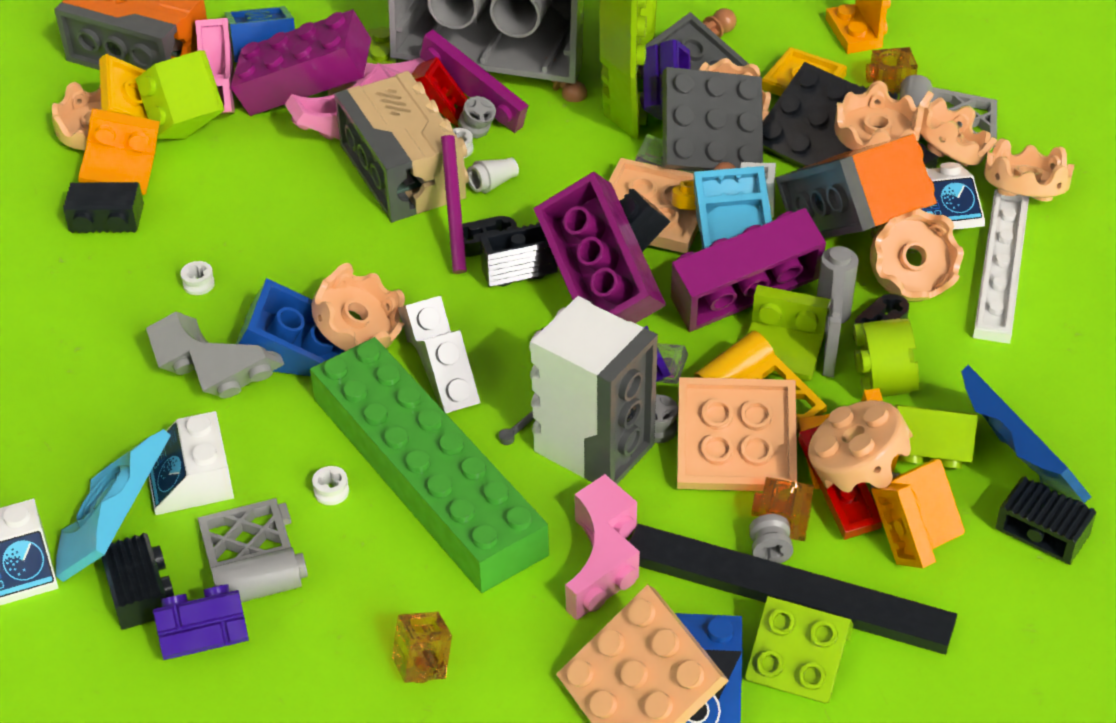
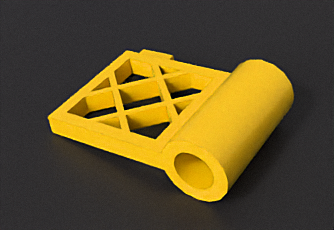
M755 330L737 341L694 373L693 376L694 378L764 379L773 371H776L784 380H796V399L806 400L813 407L805 414H796V434L799 433L798 420L800 418L822 415L827 411V405L775 355L769 342Z

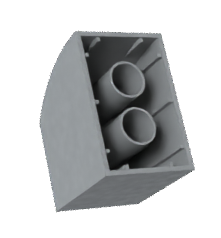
M388 0L391 58L405 60L419 58L424 35L433 29L485 71L575 84L578 79L583 56L584 0Z

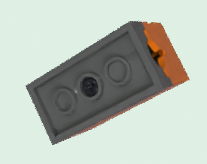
M63 0L54 9L66 61L100 70L99 59L105 54L147 70L155 63L198 51L195 21L207 20L204 0Z
M914 133L894 140L844 152L775 177L786 212H796L806 208L824 239L862 232L910 211L937 204L934 195V184L928 176L923 162V150L917 142Z

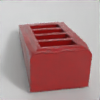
M437 57L420 63L412 73V76L417 82L420 81L423 84L427 97L436 102L439 112L453 125L459 127L458 119L468 98Z

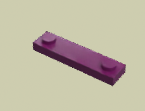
M432 29L424 35L420 54L422 60L427 61L437 57L467 96L484 97L494 104L496 109L495 118L499 123L505 125L514 133L523 127L529 107L527 103Z

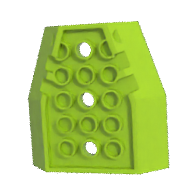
M600 0V62L602 63L601 80L603 81L604 115L631 137L639 138L641 126H647L648 112L641 106V92H637V78L642 79L637 75L639 65H645L646 44L655 38L657 0Z

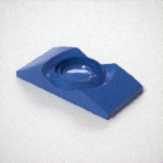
M967 365L961 372L970 401L975 412L983 415L999 440L1008 444L1014 450L1017 457L1039 474L1040 482L1049 487V489L1056 490L1057 493L1064 494L1067 498L1071 497L1083 503L1089 500L1091 495L1069 468L992 388Z

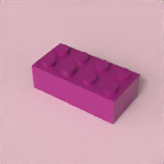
M354 9L343 13H333L328 18L315 23L307 22L298 29L286 33H276L271 38L258 43H248L241 48L230 88L248 114L252 116L284 105L291 94L308 97L364 77L371 37Z
M593 171L533 208L573 300L580 296L590 301L593 305L633 323L639 322L666 306L612 183Z
M806 208L796 212H785L778 216L776 220L762 226L753 225L740 235L730 239H719L708 248L695 253L687 252L682 254L676 261L672 262L670 298L688 331L692 332L752 307L757 285L791 291L819 279L821 257L825 251L826 241Z

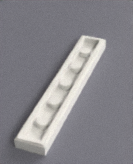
M995 189L973 338L1010 344L1029 196H1005L999 194Z

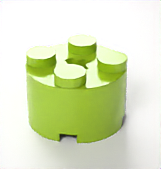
M896 318L854 324L856 346H861V350H854L855 367L857 373L863 372L865 374V377H860L862 396L864 390L880 388L882 397L918 391L919 369L918 361L914 362L913 349H916L909 319Z

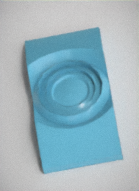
M764 166L694 172L696 217L701 235L702 250L708 248L719 239H730L742 234L753 225L762 226L772 221Z
M164 429L145 439L90 480V493L77 513V521L61 530L56 556V577L61 581H66L105 555L171 436Z

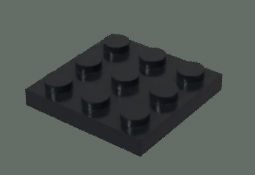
M804 62L763 121V151L799 168L852 151L842 144L836 136L834 129L837 102L843 103L848 92L859 95L865 93L867 89Z

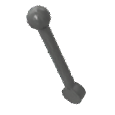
M533 411L511 429L501 430L499 432L500 443L503 445L512 444L515 439L514 435L534 420Z

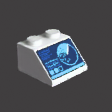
M954 162L942 163L940 168L928 169L925 167L928 176L934 184V195L937 204L922 208L921 210L934 215L947 216L954 223L953 230L985 226V218L974 176L961 166V164Z
M213 411L177 419L166 430L171 436L149 474L155 515L234 499L217 412Z
M34 498L1 507L0 605L59 589L44 528Z

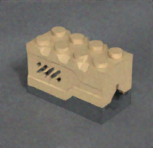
M409 71L364 86H356L334 93L340 145L391 223L447 205L441 145L442 136H455L460 200L466 198V184L469 183V176L464 166V157H467L465 142L461 137L457 138L450 121L441 116L436 102L427 97L423 84L420 81L417 82Z

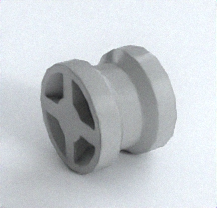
M480 96L467 99L458 119L459 128L469 130L473 138H481L487 135L496 115L494 104Z
M656 394L654 443L668 442L677 434L676 419L678 416V406L671 397Z
M765 514L751 522L749 533L753 541V556L777 563H783L792 556L793 543L789 538L790 524L785 517L778 514Z

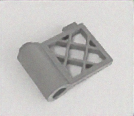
M911 75L901 82L899 100L905 95H910L915 107L919 105L926 93L931 91L934 96L930 103L937 98H943L945 102H950L954 105V107L949 108L951 111H956L963 106L988 110L983 115L975 111L976 116L972 128L979 126L982 130L990 132L991 138L997 139V100L932 87L931 81L922 75ZM958 121V125L962 126V122Z
M836 246L824 251L820 264L817 296L830 299L823 364V376L834 377L841 324L849 320L851 316L859 262L855 252L844 246Z
M274 498L198 517L215 587L229 584L230 592L239 590L241 603L302 587L301 578L308 577L303 553H294L286 532L285 525L291 524L286 503L278 504L277 499ZM272 514V517L264 526L252 523L254 518ZM225 525L232 527L224 536L209 531V529ZM243 531L255 535L248 544L236 541L235 539ZM266 539L281 544L280 547L268 550L259 548ZM226 549L239 553L233 559L217 562V559Z

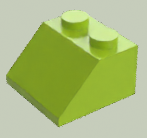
M205 50L195 51L155 63L135 79L148 119L160 121L157 139H186L225 111Z
M895 404V408L900 411L913 434V437L909 438L911 446L910 455H899L898 461L922 464L923 457L938 458L942 461L943 467L962 469L963 462L972 463L978 415Z

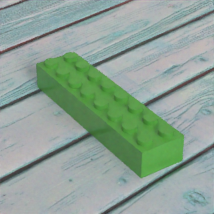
M376 337L310 368L314 399L481 593L549 556L548 523Z

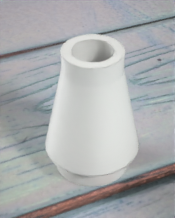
M512 157L475 161L467 169L469 185L475 192L488 193L507 180L517 177L519 174L518 164Z

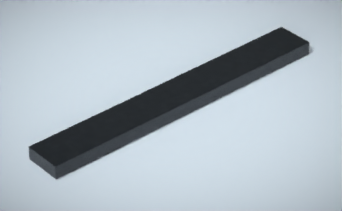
M637 524L630 539V543L640 551V567L766 603L767 596L848 618L852 620L853 628L941 654H947L957 613L642 524Z

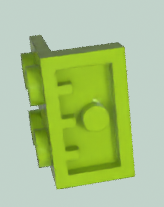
M757 285L754 293L752 322L748 333L754 330L759 332L769 342L775 355L798 378L810 381L812 380L827 331L830 299Z
M767 596L745 678L750 682L822 703H829L846 641L850 642L854 627L852 620Z

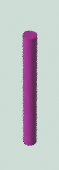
M445 135L441 137L452 271L454 274H462L467 272L455 136Z

